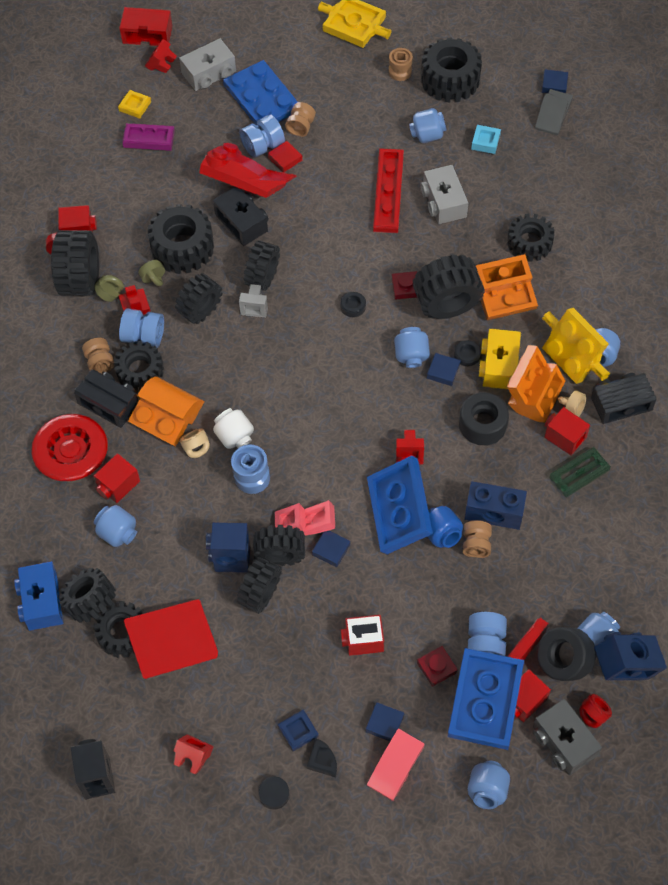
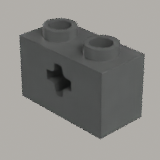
M565 699L535 719L533 734L536 740L542 746L547 745L553 753L551 757L554 764L561 771L565 769L569 776L599 756L602 746ZM560 735H561L563 738H565V737L568 736V737L570 738V741H569V742H568L567 740L560 741V740H559V737H560Z

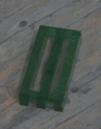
M593 447L552 472L549 478L555 481L558 489H561L563 495L567 498L610 471L611 466ZM591 457L596 459L564 480L561 479L562 475ZM601 465V467L586 475L582 479L578 480L574 484L570 485L569 487L567 486L569 483L581 477L582 475L592 470L596 466Z

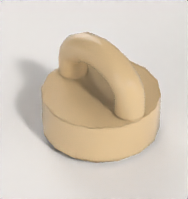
M574 391L569 398L560 396L558 402L565 405L566 409L579 417L586 404V395Z
M204 429L193 430L180 439L182 448L191 458L203 456L210 446ZM203 444L202 448L198 451H192V449Z

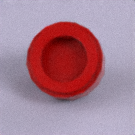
M590 694L579 708L582 721L591 728H598L612 716L610 706L596 694Z

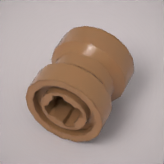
M396 48L390 52L389 76L394 80L405 81L412 74L413 56L408 49Z
M303 102L294 104L291 116H289L285 124L287 131L293 135L306 136L309 132L310 124L316 116L314 108Z
M90 339L83 345L82 350L85 358L89 359L87 364L90 371L94 369L102 373L114 368V359L109 353L110 348L106 339Z
M484 521L465 523L463 535L466 537V541L463 542V554L468 557L485 558L491 555L489 538L492 535V526Z

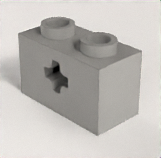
M221 38L179 57L181 73L195 91L207 88L213 82L227 78L236 72L235 56Z
M453 165L424 171L423 182L420 183L421 193L423 197H428L429 213L431 216L436 217L438 224L466 218L468 201Z

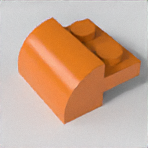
M525 254L476 265L485 289L481 303L487 320L537 309L538 303L531 284L532 274Z
M528 345L523 356L520 358L519 364L507 386L512 395L508 404L518 414L534 421L545 423L562 390L565 379L557 364L546 362L538 346Z
M153 377L139 391L137 396L140 397V400L128 422L176 447L188 424L192 425L205 401L159 377Z

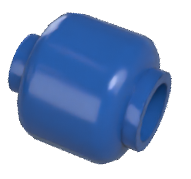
M446 506L429 509L433 534L427 536V538L438 548H449L457 544L463 532L461 520Z

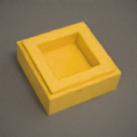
M129 90L119 104L118 109L120 112L140 119L150 105L151 97Z

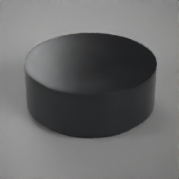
M348 292L340 300V309L348 317H358L366 310V299L358 292Z
M464 340L456 345L454 357L461 360L460 365L469 367L479 362L481 349L476 342Z
M269 777L261 783L259 798L266 808L272 810L280 809L289 800V787L282 778Z

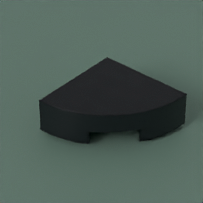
M317 738L307 764V769L336 778V758L329 746Z

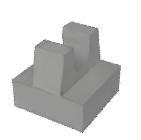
M251 284L249 294H240L239 305L241 315L266 318L268 311L267 296L260 294L261 285Z

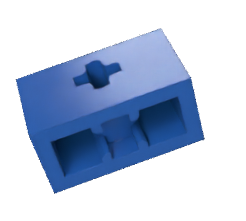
M53 562L18 568L19 579H15L14 582L17 596H21L22 605H18L20 622H25L29 631L64 624L62 608L59 603L60 593L57 572Z

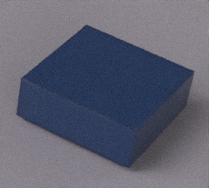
M545 70L542 93L548 94L550 89L566 93L568 72Z
M435 353L427 373V379L452 386L461 360Z
M325 531L314 547L312 556L338 567L350 547V541L331 531Z
M376 702L366 727V733L391 741L398 728H400L404 712Z
M304 709L278 724L279 730L292 751L319 737Z

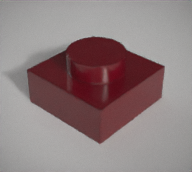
M417 271L392 274L391 279L395 300L417 298L413 287V279Z
M443 646L417 659V664L432 687L457 674L458 669Z

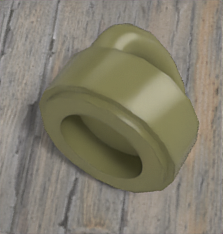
M152 260L141 266L138 274L143 283L153 282L159 287L163 285L161 277L164 275L165 269L160 261Z
M105 275L95 282L94 287L100 298L112 302L120 295L124 289V284L115 276Z

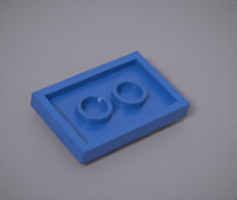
M264 60L223 79L226 89L255 125H257L259 119L270 114L278 122L291 116L294 104L298 103Z
M409 456L367 477L380 552L389 554L433 534L417 458Z
M467 648L464 649L448 731L449 738L505 750L509 749L524 660Z

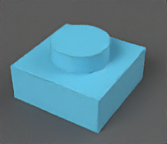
M477 125L471 150L495 154L501 129Z

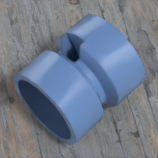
M271 114L259 119L257 125L252 123L239 131L241 142L252 158L266 153L267 147L273 149L285 142L283 130L277 119Z
M126 308L120 322V341L124 343L133 342V344L142 341L143 346L148 342L151 343L152 347L158 348L164 332V315L147 312L146 315H143L140 310Z
M244 445L238 448L231 458V466L237 487L248 494H256L263 491L270 481L267 455L263 449L255 445Z
M478 612L470 615L468 634L471 638L468 639V649L506 656V642L502 640L506 637V617L494 612Z

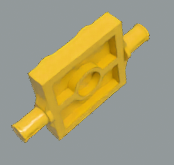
M341 0L335 6L322 1L319 3L318 11L329 15L323 24V31L362 48L365 47L374 35H379L386 39H389L391 35L390 29L380 26L386 18L385 10L360 0Z
M574 308L567 309L560 321L550 311L544 314L542 320L552 328V331L542 349L576 384L583 382L591 371L601 381L607 379L610 372L600 364L602 353L609 343Z

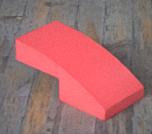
M328 500L304 509L298 503L275 511V527H278V525H283L285 528L290 525L293 529L297 527L300 531L304 532L305 536L335 529L334 505Z
M398 728L372 773L367 786L394 801L409 776L411 768L422 752L424 743Z

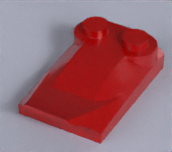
M224 143L223 146H218L208 151L199 171L200 174L265 198L285 187L287 182L297 177L295 174L266 169L258 162L241 155L242 152L238 149V146L232 143Z

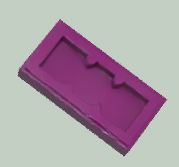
M126 123L122 142L123 148L172 151L175 134L174 126Z

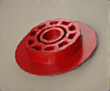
M65 414L49 420L38 430L32 443L31 453L35 466L45 476L57 481H75L87 477L99 468L107 454L108 441L103 428L95 420L80 414Z

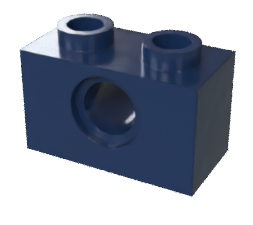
M471 481L464 520L484 521L490 525L520 530L527 491Z
M212 522V533H207L206 550H209L208 560L213 562L215 572L248 573L251 546L247 523Z
M614 632L604 637L605 641L594 647L605 680H649L667 669L655 635H642L640 632L622 635L621 632Z

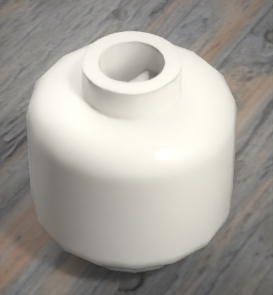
M229 408L215 418L214 422L216 424L213 431L226 448L231 449L236 446L240 448L252 441L249 436L253 433L254 427L241 410Z

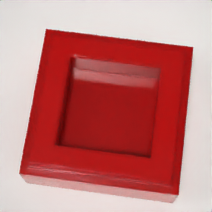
M288 141L268 153V158L283 173L303 161L302 154Z

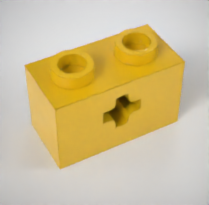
M489 329L488 339H482L481 354L486 355L485 361H480L479 377H484L483 387L508 389L509 380L518 366L521 332Z

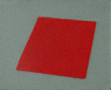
M199 599L124 619L144 679L218 657V650Z

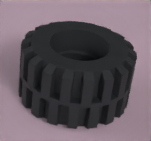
M450 37L447 40L439 39L437 43L433 42L429 45V48L425 49L424 55H422L421 83H423V89L428 90V95L431 97L436 95L435 99L439 101L444 98L445 102H450L451 99H455V102H460L462 97L466 100L470 97V94L474 95L476 88H479L482 67V56L478 53L476 46H471L470 42H463L460 38L454 40Z
M176 204V207L173 208L168 206L165 207L166 210L164 212L162 210L157 212V217H153L150 221L151 225H148V238L153 259L160 261L165 267V271L171 272L174 269L175 274H181V270H186V274L191 273V269L194 267L196 270H199L201 263L206 265L209 262V257L213 255L214 248L212 226L208 216L205 213L202 214V210L199 208L193 209L192 205L182 207V204ZM176 236H191V238L186 241H171V239H173Z
M59 230L52 245L51 270L53 283L59 295L91 296L94 294V285L99 278V251L92 231Z
M450 255L433 260L428 265L422 267L421 271L417 272L413 279V287L423 314L431 319H447L468 312L479 303L485 293L474 261L465 255Z

